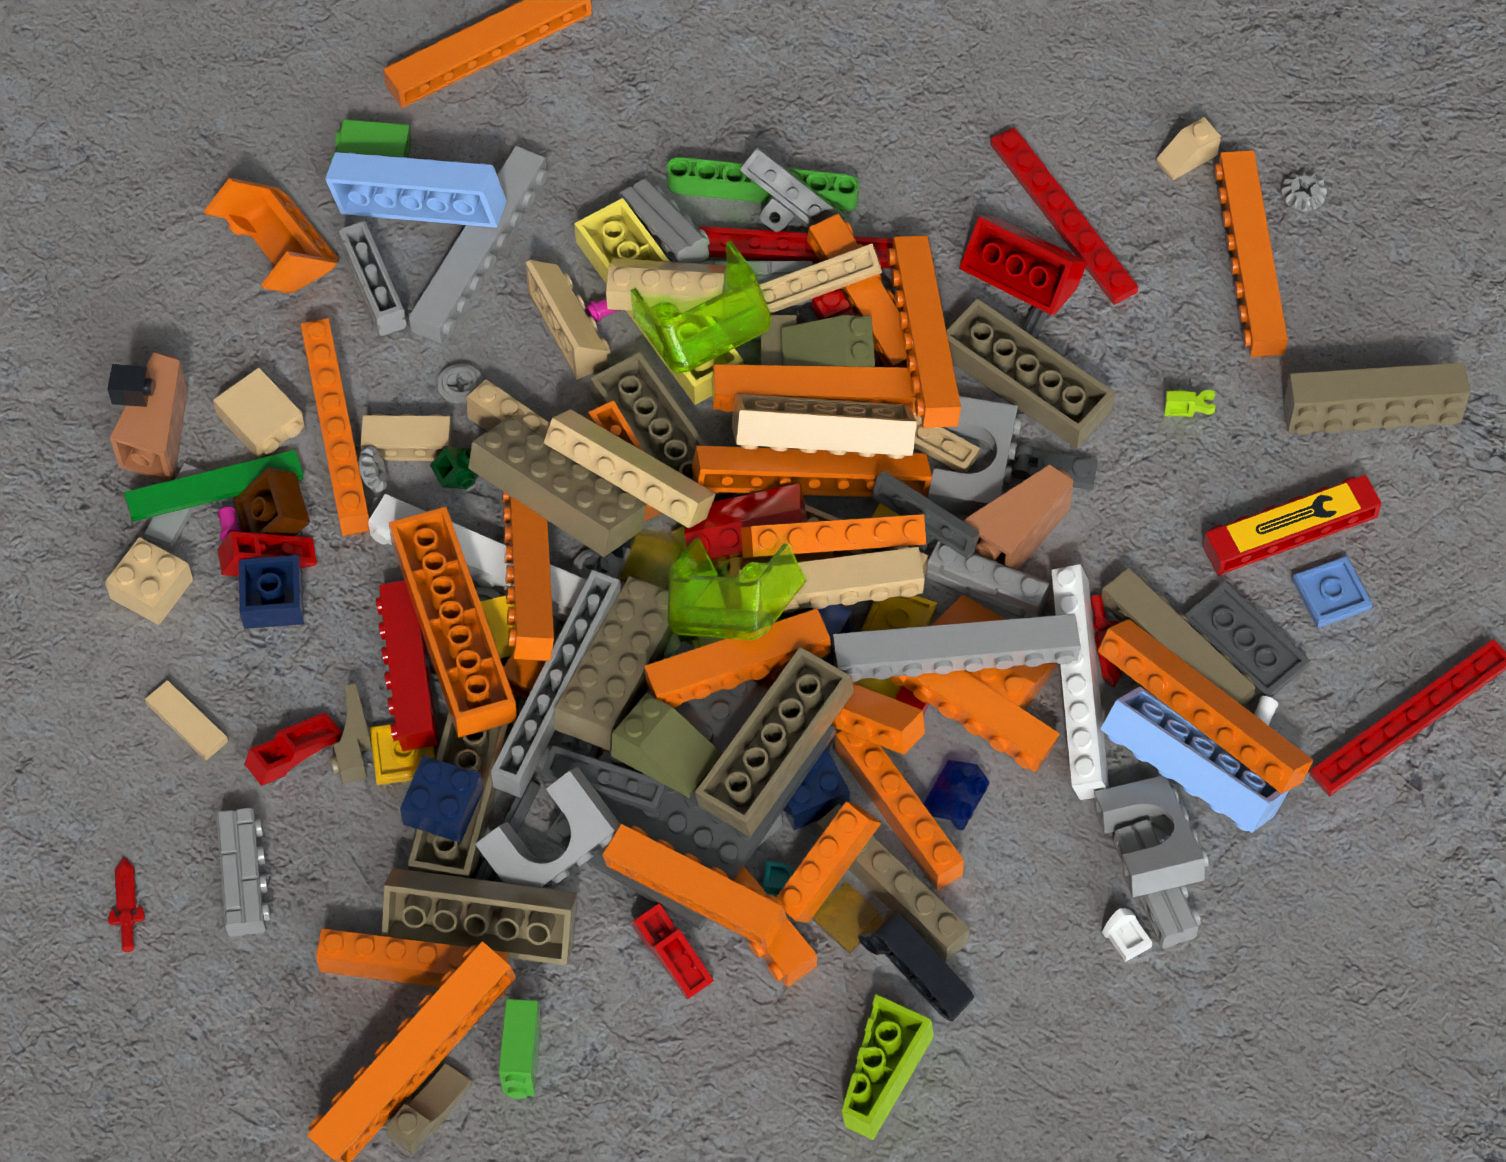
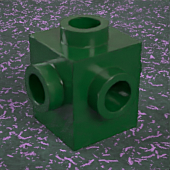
M446 446L430 464L443 488L467 490L474 485L479 475L468 468L471 454L470 448Z

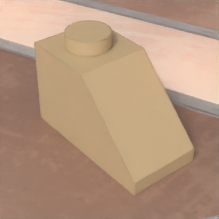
M1203 117L1183 128L1156 158V162L1173 181L1216 157L1221 136Z

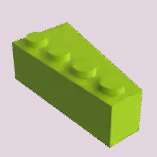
M875 994L871 1016L867 1021L862 1047H860L858 1052L857 1064L852 1074L842 1108L845 1127L871 1140H874L934 1037L931 1019Z

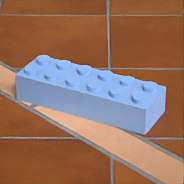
M335 152L325 177L340 213L345 215L497 228L507 202L493 165L485 163L474 164L459 161L449 162L433 159L425 160L407 157L364 155L352 152Z
M1138 687L1117 699L1100 729L1108 734V738L1112 742L1124 745L1130 749L1137 759L1152 764L1162 776L1174 779L1183 786L1187 793L1198 796L1206 801L1212 810L1225 814L1234 820V824L1242 830L1253 833L1271 820L1289 792L1281 794L1142 687Z

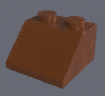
M268 468L233 500L242 531L246 533L296 536L310 523L295 473Z

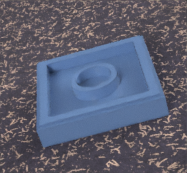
M1347 556L1293 574L1292 581L1317 628L1372 608L1373 604Z

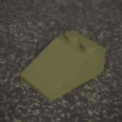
M842 315L783 327L780 330L782 366L875 367L872 317Z
M647 693L612 733V757L688 798L700 786L722 755L711 742L672 706Z

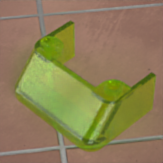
M731 240L726 242V283L730 290L684 313H681L678 307L670 302H661L649 307L636 288L630 290L633 318L669 368L674 372H689L766 333L771 327V313L756 275Z
M694 539L681 557L673 563L669 571L667 621L673 633L677 635L754 640L763 636L771 628L807 581L789 544H783L768 563L751 562L743 567L737 578L718 577L701 540Z

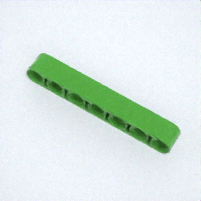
M675 157L666 166L667 186L673 193L765 203L771 196V194L739 170L743 163ZM786 168L838 210L851 211L857 207L859 202V182L854 176Z

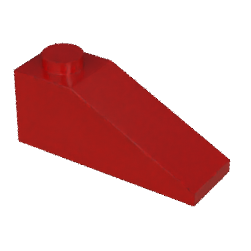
M230 531L217 549L221 575L239 576V559L299 555L301 568L312 567L317 564L313 538Z

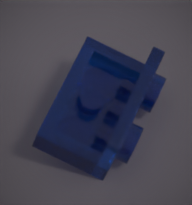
M948 759L923 805L932 817L951 820L957 830H964L990 782L977 764Z

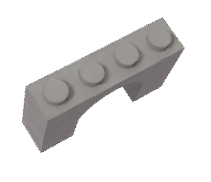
M959 396L961 411L958 427L943 428L959 437L975 439L984 443L990 448L995 459L985 470L972 474L933 469L928 499L948 512L972 515L1006 493L1003 492L1004 484L1010 485L1012 467H1007L1009 459H1015L1017 442H1012L1013 435L1020 434L1022 418L1017 417L1018 406Z
M578 767L568 771L546 788L547 792L565 814L571 829L569 846L560 858L544 859L534 855L524 845L508 822L499 825L475 844L503 883L544 888L553 881L557 885L570 875L567 869L575 863L579 867L594 857L591 852L598 845L605 848L612 840L621 824Z
M1158 776L1094 791L1095 814L1104 834L1115 832L1117 829L1129 825L1133 826L1135 823L1148 819L1153 827H1158L1170 835L1160 845L1122 854L1123 877L1132 897L1205 880L1204 867L1209 865L1206 851L1204 848H1199L1197 832L1194 827L1190 828L1188 825L1189 819L1186 808L1184 806L1180 807L1177 789L1175 786H1170L1166 777Z

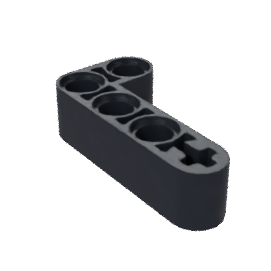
M886 911L877 914L858 935L860 943L868 951L875 955L885 954L930 1005L946 1020L953 1022L974 999L971 990L899 913Z

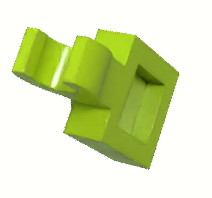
M1182 389L1166 391L1164 416L1193 417L1194 412L1207 415L1214 414L1215 404H1207L1205 401L1214 400L1215 391L1204 390L1198 396H1196V392H1188Z

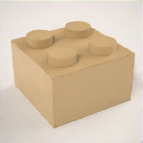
M139 537L107 578L105 584L110 599L160 625L192 583L193 578L187 562Z

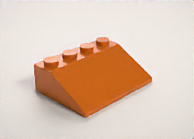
M962 595L931 626L1007 619ZM1043 663L1036 667L1019 665L1008 669L984 668L976 672L964 671L1026 711L1058 663Z

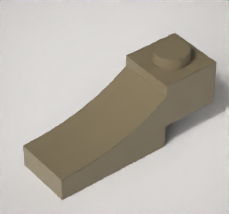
M356 683L344 686L347 702L346 722L340 742L333 744L336 755L330 757L334 774H341L343 784L367 778L361 751L372 749Z
M445 1063L415 1098L408 1104L404 1103L386 1126L387 1138L413 1155L429 1133L434 1134L467 1092L472 1085L471 1080Z

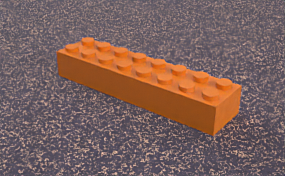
M447 507L389 522L391 543L458 738L515 722L517 720L516 703Z
M483 941L478 946H471L462 957L464 962L456 971L451 969L445 974L440 982L442 986L434 995L429 993L418 1006L421 1010L413 1018L407 1017L397 1029L399 1034L392 1042L386 1041L379 1047L375 1053L377 1058L369 1067L364 1065L353 1077L355 1082L347 1091L343 1089L331 1101L333 1107L326 1115L320 1114L312 1121L309 1126L311 1131L307 1136L334 1162H352L514 982L516 976L511 966Z

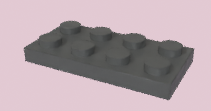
M1223 582L1184 615L1192 628L1198 633L1204 634L1219 653L1227 655L1232 661L1233 666L1241 674L1245 673L1252 679L1256 687L1255 692L1259 696L1272 698L1309 666L1310 660L1226 582Z

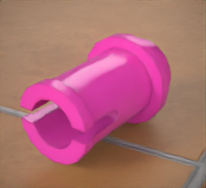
M607 297L597 302L592 300L589 302V305L585 306L587 317L592 316L596 322H601L603 317L621 311L607 309Z
M233 507L221 508L217 513L221 526V541H224L230 531L243 532L239 528L237 512Z

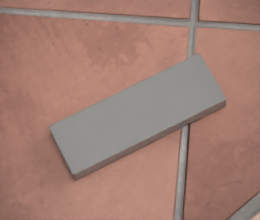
M184 463L175 479L207 471ZM195 507L153 517L144 533L145 538L172 548Z

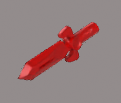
M1101 595L1090 597L1095 620L1093 630L1098 633L1095 637L1097 652L1108 628L1119 624L1118 621H1108L1106 618ZM1098 652L1102 677L1115 688L1121 676L1120 669Z
M123 856L115 868L116 910L120 911L121 914L119 917H116L115 910H111L108 916L109 925L121 924L122 951L131 952L134 950L133 927L135 922L145 920V914L141 906L136 908L134 867ZM136 908V913L132 916V911Z

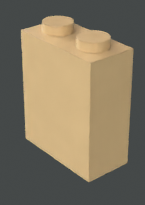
M260 368L254 370L213 400L216 415L257 459L272 454L280 444L289 438L296 437L305 427L302 412Z

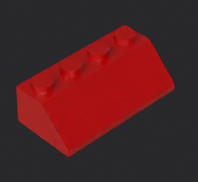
M979 216L959 269L1050 315H1055L1078 288L1088 261L996 216Z
M801 484L788 485L713 502L705 520L691 528L684 526L689 562L695 566H701L743 556L741 528L808 522Z

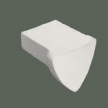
M1118 909L1107 921L1102 931L1104 937L1110 939L1125 962L1152 947L1151 939L1130 909Z

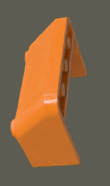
M229 178L204 210L206 215L225 218L229 223V229L236 235L251 236L275 267L262 282L261 286L264 289L280 291L282 293H294L331 272L339 262L337 255L291 197L277 187Z

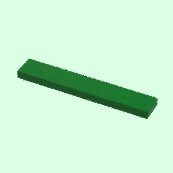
M292 450L124 492V498L131 520L135 522L238 496L268 468L295 473L298 481L303 480V472L296 451Z

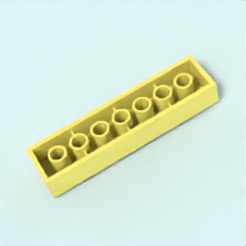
M623 198L574 223L577 245L606 284L609 265L613 258L670 262ZM626 311L694 405L712 396L714 364L744 365V360L711 316Z

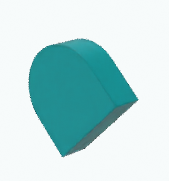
M766 861L763 890L767 894L778 895L793 875V869L786 863Z

